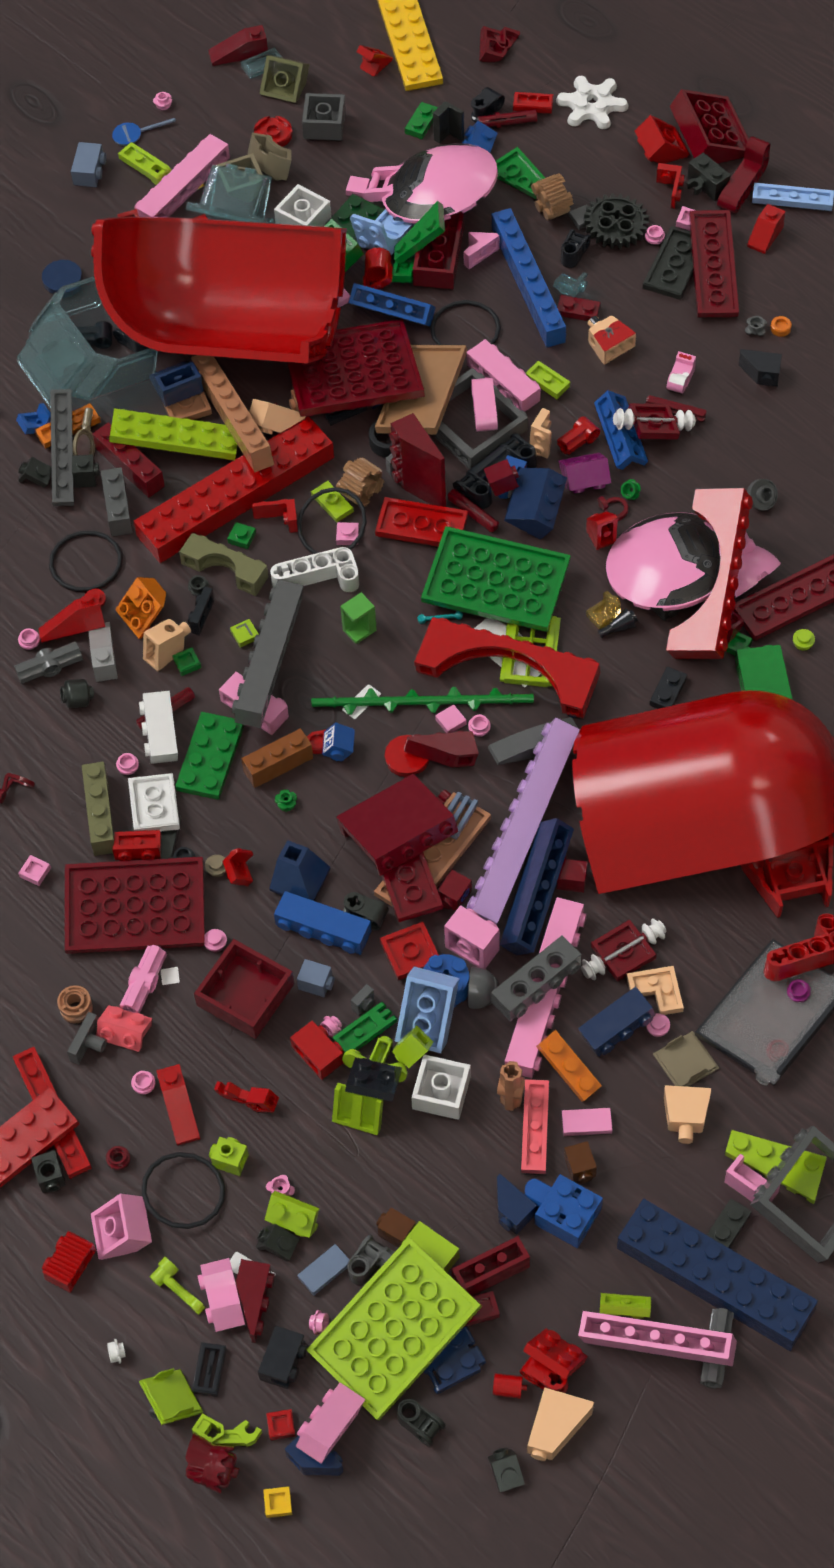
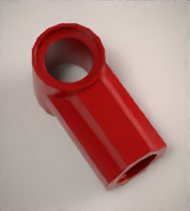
M582 416L575 422L570 431L557 440V445L565 455H570L584 443H593L599 437L601 430L587 417Z

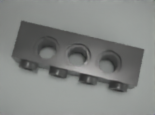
M560 936L491 992V1003L510 1022L516 1017H522L530 1005L539 1003L545 997V993L551 988L556 989L561 985L566 976L569 974L573 975L581 967V953L568 940ZM559 964L560 967L553 968L550 965ZM541 978L543 979V981L535 982L533 981V979ZM523 992L525 993V995L519 997L516 996L515 993Z

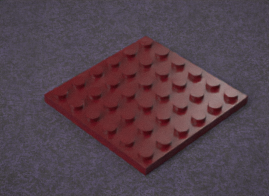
M403 319L337 329L331 346H326L327 353L322 359L311 363L287 362L300 417L425 397L424 387Z

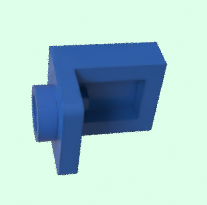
M41 403L38 406L37 412L18 414L16 421L25 434H33L35 429L51 422V412L44 403Z

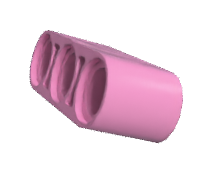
M493 378L471 379L476 432L498 430Z

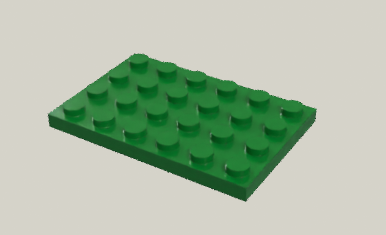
M445 526L421 596V602L548 632L569 567L571 555Z

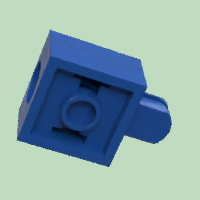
M561 1174L552 1187L539 1179H532L525 1186V1196L538 1207L535 1213V1225L578 1249L602 1210L603 1198Z

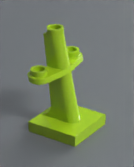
M387 1036L378 1038L370 1060L385 1064L393 1045L392 1039ZM350 1049L344 1053L342 1061L347 1067L352 1068L355 1057H366L362 1056L358 1050ZM399 1062L388 1064L402 1067L399 1082H403L407 1077L406 1066ZM337 1083L334 1091L332 1122L378 1135L381 1129L383 1100L345 1092L346 1085Z

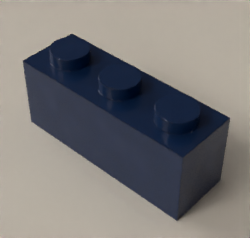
M635 986L578 1029L581 1036L597 1057L602 1054L610 1053L614 1049V1045L621 1040L629 1039L634 1034L633 1031L640 1026L648 1025L653 1020L655 1013L653 1007Z

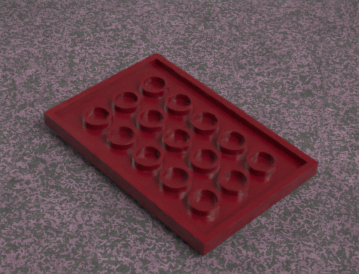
M203 857L65 864L66 954L143 950L147 946L152 945L159 946L160 948L205 946Z

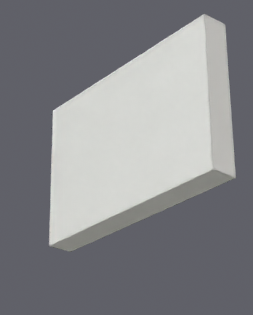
M173 773L128 778L134 831H170L180 829Z

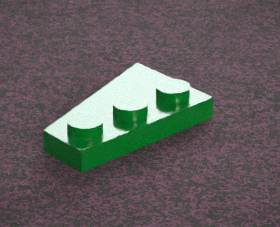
M437 201L394 246V258L397 263L402 264L445 232L442 203Z

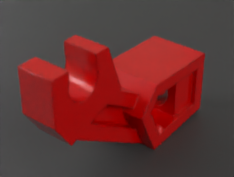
M217 1081L214 1091L220 1096L245 1104V1106L256 1112H274L279 1097L268 1088L251 1087L249 1092L231 1082H227V1085H224L220 1081Z

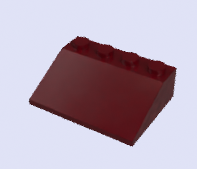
M681 89L671 103L670 108L693 157L696 158L700 154L705 153L717 164L743 158L749 138L729 97Z
M414 413L390 423L391 433H389V437L392 441L390 450L393 457L391 464L393 466L392 477L394 481L400 483L405 491L431 505L446 507L445 458Z

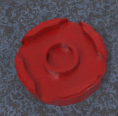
M270 116L264 117L254 126V133L272 136L273 141L281 147L287 145L292 139L291 123L281 116H275V118H270Z
M412 735L398 736L391 740L386 747V764L390 771L398 776L408 777L418 772L420 774L428 766V759L404 752L407 737Z

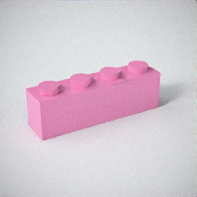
M485 339L467 351V366L475 369L478 373H482L485 378H493V385L499 389L502 395L510 398L519 410L526 412L540 402L541 388L539 384L526 376L522 369L517 368L509 357L500 353L494 344L491 345Z

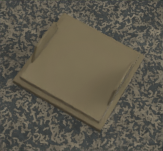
M693 1031L684 1036L677 1037L667 1043L664 1048L653 1053V1056L675 1086L689 1087L719 1069Z

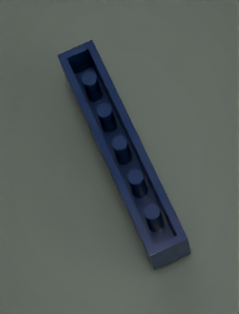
M558 818L540 822L500 942V946L515 955L533 953L574 831V828Z

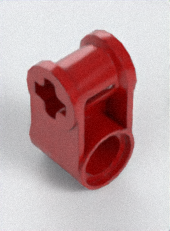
M531 1356L519 1371L527 1381L542 1390L545 1387L567 1393V1379H564ZM561 1380V1384L556 1383L554 1386L552 1385V1381L557 1382Z

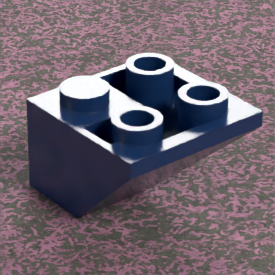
M287 840L277 859L269 889L282 896L287 891L315 901L331 867L309 848Z

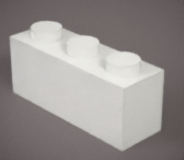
M170 691L143 693V701L139 702L140 715H145V722H141L143 736L147 735L148 743H144L145 756H150L151 764L178 761Z

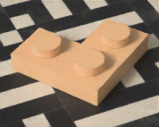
M674 966L627 973L630 990L636 986L643 996L655 995L659 1014L667 1015L683 1012L684 1007Z

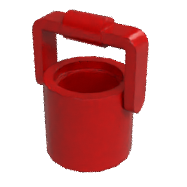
M372 248L366 252L363 286L380 290L392 282L393 267L391 264V254L388 250Z

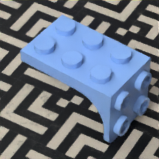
M386 209L375 221L356 214L350 217L359 246L367 249L384 248L391 255L394 253V246L415 225L403 222L402 218H394Z

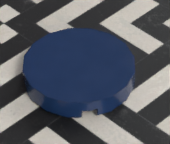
M70 260L54 261L47 265L42 272L44 288L52 294L53 292L58 293V295L70 294L79 288L83 279L80 267Z

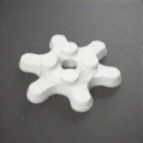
M578 76L574 80V87L577 91L573 93H560L556 98L557 105L570 107L573 110L567 122L570 126L575 127L579 126L584 120L589 119L595 121L598 128L607 129L611 126V121L608 117L610 112H624L628 110L626 99L616 98L611 95L617 89V84L612 78L606 79L602 84L592 85L588 83L584 76ZM592 98H594V101H596V102H595V103H589L588 101H590V100H592Z

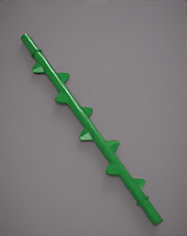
M452 687L447 696H418L415 690L412 689L406 696L378 697L373 688H369L364 697L336 698L334 696V698H312L311 704L312 707L336 708L343 706L348 715H352L357 706H385L389 712H393L397 705H427L431 713H436L439 706L444 704H468L472 711H476L480 704L510 703L512 705V703H534V694L509 693L502 695L497 688H493L489 695H461L456 687Z

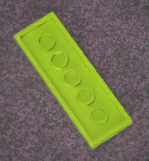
M114 408L109 442L235 460L237 443L226 425Z

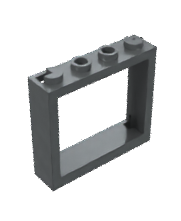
M471 368L457 379L449 401L471 387V379H482L485 376ZM495 385L493 386L496 407L513 422L475 449L469 447L442 421L437 434H432L469 469L479 463L501 443H506L513 433L520 436L528 430L527 414L523 410H519L510 398L502 395Z
M811 1126L807 1129L802 1128L794 1136L793 1140H795V1143L791 1148H786L781 1154L780 1159L782 1161L766 1175L768 1178L767 1182L764 1185L761 1184L755 1190L756 1193L753 1195L755 1198L750 1205L819 1263L827 1260L834 1251V1223L821 1242L818 1243L769 1201L810 1142L834 1161V1143L816 1127Z

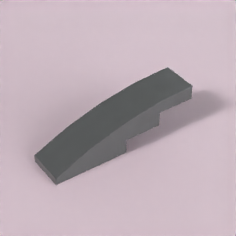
M572 717L560 719L578 728ZM545 724L526 729L490 744L488 749L497 765L535 758L536 755L533 754L537 743L543 740L544 736L541 733Z

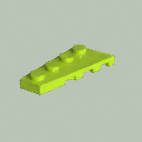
M732 1130L725 1156L735 1161L739 1154L745 1156L743 1163L746 1166L762 1173L767 1178L768 1172L775 1165L778 1166L782 1161L780 1159L781 1154L790 1146ZM804 1150L781 1184L787 1187V1190L794 1194L802 1195L807 1198V1201L814 1204L827 1157Z

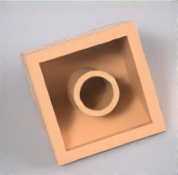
M253 399L249 411L260 431L271 435L273 431L279 433L285 431L306 417H300L298 411Z

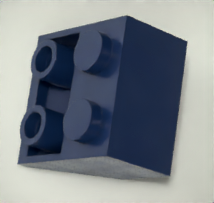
M186 360L149 375V379L165 407L203 392L201 375L192 361Z

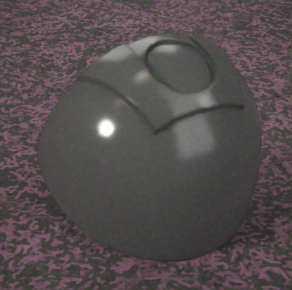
M471 967L468 991V1006L471 1009H480L492 1004L491 992L498 987L499 983L497 978L486 969Z

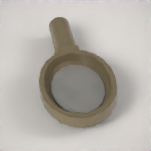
M85 408L82 428L74 437L73 456L91 454L94 456L95 444L92 432L90 431L93 409Z

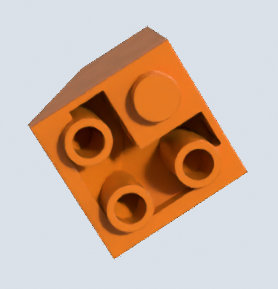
M137 577L116 607V612L138 639H142L144 632L149 629L164 607L166 591L155 578Z

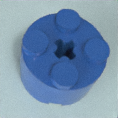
M453 955L431 956L423 969L460 978L454 1007H456L457 1004L462 1001L464 1002L468 997L469 970L463 959Z

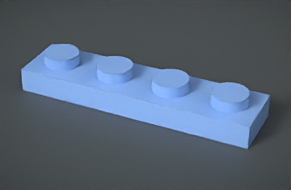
M754 183L752 203L832 211L834 190Z

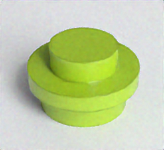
M800 629L794 633L793 644L797 649L805 651L814 645L815 636L811 631Z

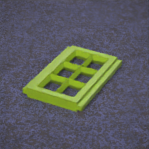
M557 616L552 617L546 639L534 638L535 629L532 628L530 637L518 636L519 625L507 623L506 635L518 641L545 643V646L557 651L561 618ZM503 657L500 682L540 687L552 686L543 675L542 677L529 676L531 666L527 664L525 676L513 675L515 660Z

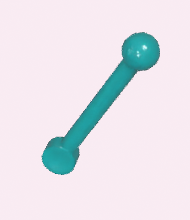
M457 611L455 614L436 616L421 614L417 617L418 623L424 624L426 621L431 620L432 617L438 619H461L463 613Z

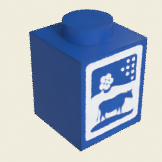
M335 722L324 731L322 755L341 762L353 753L355 729Z

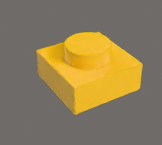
M290 1487L264 1489L266 1518L292 1515Z

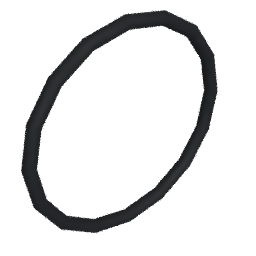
M462 300L452 302L442 307L433 316L430 329L432 339L437 345L443 344L435 334L436 320L443 311L456 305L469 304L479 306L492 315L495 319L496 332L494 338L489 342L491 345L497 341L501 329L499 318L490 307L476 301Z
M338 487L320 490L311 496L301 508L297 520L298 536L303 546L311 553L316 554L320 552L307 544L302 535L301 522L304 512L310 503L325 493L335 491L346 493L356 500L362 511V526L359 535L346 548L353 549L363 537L367 524L366 509L360 498L350 490Z
M79 531L67 535L56 544L50 554L49 568L53 578L65 588L73 591L99 589L111 582L118 574L122 565V553L118 543L109 535L98 531ZM80 535H96L105 538L115 547L118 554L117 567L113 574L104 582L91 587H75L66 584L57 576L53 567L54 556L59 547L69 539Z
M176 1152L162 1156L150 1165L143 1177L141 1194L146 1208L158 1221L173 1228L190 1229L205 1225L218 1214L224 1203L225 1185L220 1172L209 1160L194 1153ZM176 1157L193 1158L206 1164L216 1175L220 1186V1197L218 1204L210 1215L201 1221L184 1224L169 1221L161 1217L154 1210L146 1193L147 1180L153 1169L163 1161Z

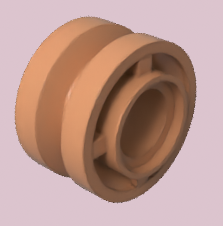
M77 985L69 986L63 989L58 996L57 1004L61 1016L67 1022L81 1023L88 1012L92 1013L93 1004L85 988ZM74 1002L80 1003L78 1006L75 1007L70 1006Z

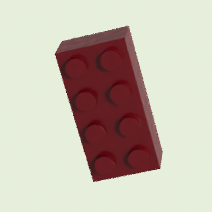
M459 211L450 215L451 219L444 220L445 232L416 252L413 265V286L454 289L464 233V213Z

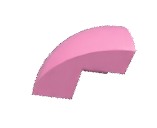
M756 546L752 552L741 556L742 567L738 573L739 585L738 589L735 590L736 598L756 585L762 578L772 573L781 564L773 554Z

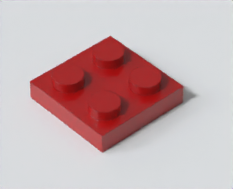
M424 922L380 938V943L398 981L406 978L413 967L423 969L431 956L439 955Z
M544 1329L530 1340L523 1352L564 1379H567L579 1369L588 1357L578 1346L569 1344L557 1332Z

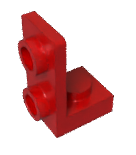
M658 163L656 182L674 185L671 196V208L675 209L676 201L680 202L682 190L679 187H683L685 175L681 174L682 166Z
M294 499L261 501L252 504L254 519L283 516L284 525H289V533L298 532Z

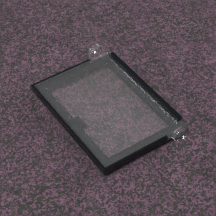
M774 939L769 942L695 1031V1036L755 1073L757 1081L765 1086L769 1083L775 1085L834 1012V973L831 975L825 970L818 968L780 981H771L764 976L763 972L767 954L772 950L784 947V945ZM799 979L809 984L811 995L808 1000L795 1002L788 997L787 988L792 981Z

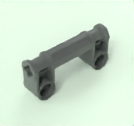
M368 1235L362 1241L347 1265L349 1279L356 1285L367 1283L378 1267L381 1268L394 1254V1251L389 1247H383L374 1241V1237ZM356 1267L365 1268L363 1273L357 1274L353 1272Z

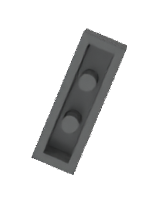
M122 467L101 470L111 536L131 534L133 532Z

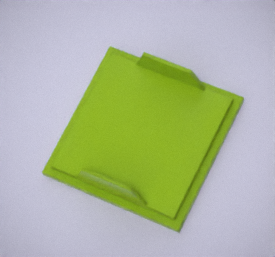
M174 1368L161 1371L154 1377L139 1381L161 1425L203 1413L181 1369L174 1371Z

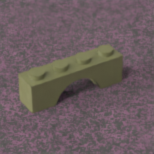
M192 533L179 551L181 564L201 572L211 566H224L231 569L236 574L237 588L254 596L258 594L269 577L267 565L261 560H254L242 552L233 551L224 544H217L202 535L199 536Z
M104 762L82 765L93 853L94 856L113 853L114 828Z

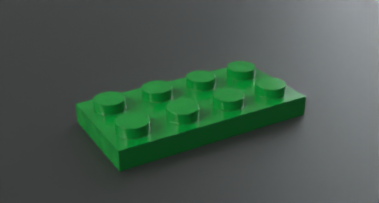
M201 712L175 785L176 791L219 800L244 724L235 723V718Z

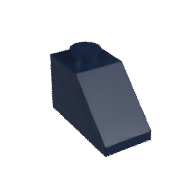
M499 1174L497 1176L499 1223L505 1230H512L517 1235L535 1216L537 1205Z

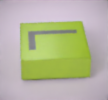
M250 619L230 627V632L240 648L254 642L256 634L259 635Z

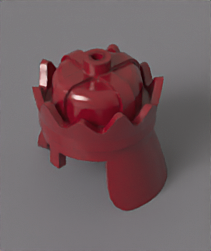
M194 1433L186 1452V1461L188 1462L186 1477L194 1480L193 1483L200 1484L221 1494L222 1490L220 1488H227L232 1477L236 1479L238 1477L240 1468L235 1467L237 1456L235 1453L229 1452L233 1451L234 1447L214 1445L204 1437Z

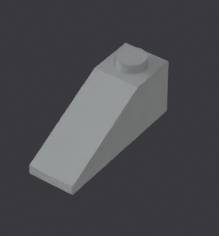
M106 622L105 627L89 631L92 666L96 682L118 678L110 622Z

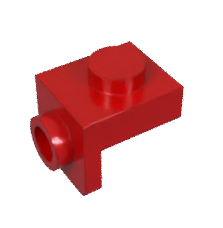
M236 848L222 861L231 884L248 886L253 882L246 864L253 856L251 850Z

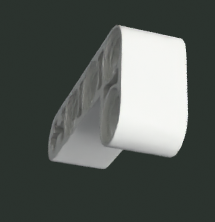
M346 547L275 564L270 570L273 588L276 587L278 580L306 586L333 578H338L340 587L345 592H354L359 587L358 568L351 550Z

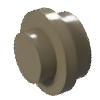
M222 855L210 856L205 862L207 873L213 877L224 875L226 870L222 861L225 857Z

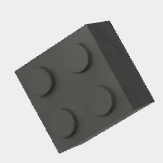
M306 93L302 118L303 139H343L346 114L344 94Z

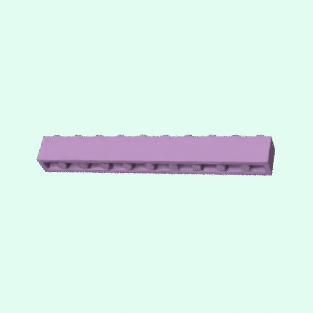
M555 718L550 724L546 723L542 730L543 740L537 743L533 754L536 755L534 761L530 760L525 770V773L528 775L525 780H521L517 788V792H519L518 798H514L508 809L511 812L509 819L505 818L500 830L503 833L500 838H496L492 846L494 854L492 857H488L483 867L486 870L484 877L480 876L475 886V889L478 891L475 897L472 896L466 907L467 909L474 910L482 919L490 920L495 924L500 919L580 730L558 718Z

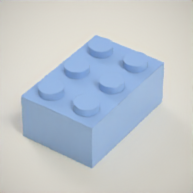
M413 967L406 979L395 1042H399L417 1025L433 1041L429 1051L441 1053L447 1044L460 978Z

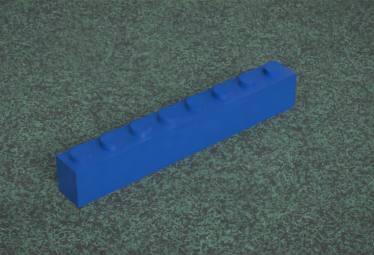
M511 208L492 213V231L499 235L501 251L546 348L565 343L566 325Z

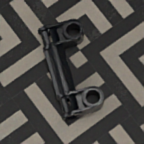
M513 433L506 443H501L479 463L468 470L466 476L459 481L456 480L453 483L454 489L481 509L488 508L492 504V493L490 484L485 481L487 477L484 468L505 460L507 455L527 461V468H536L535 447L522 439L518 434Z

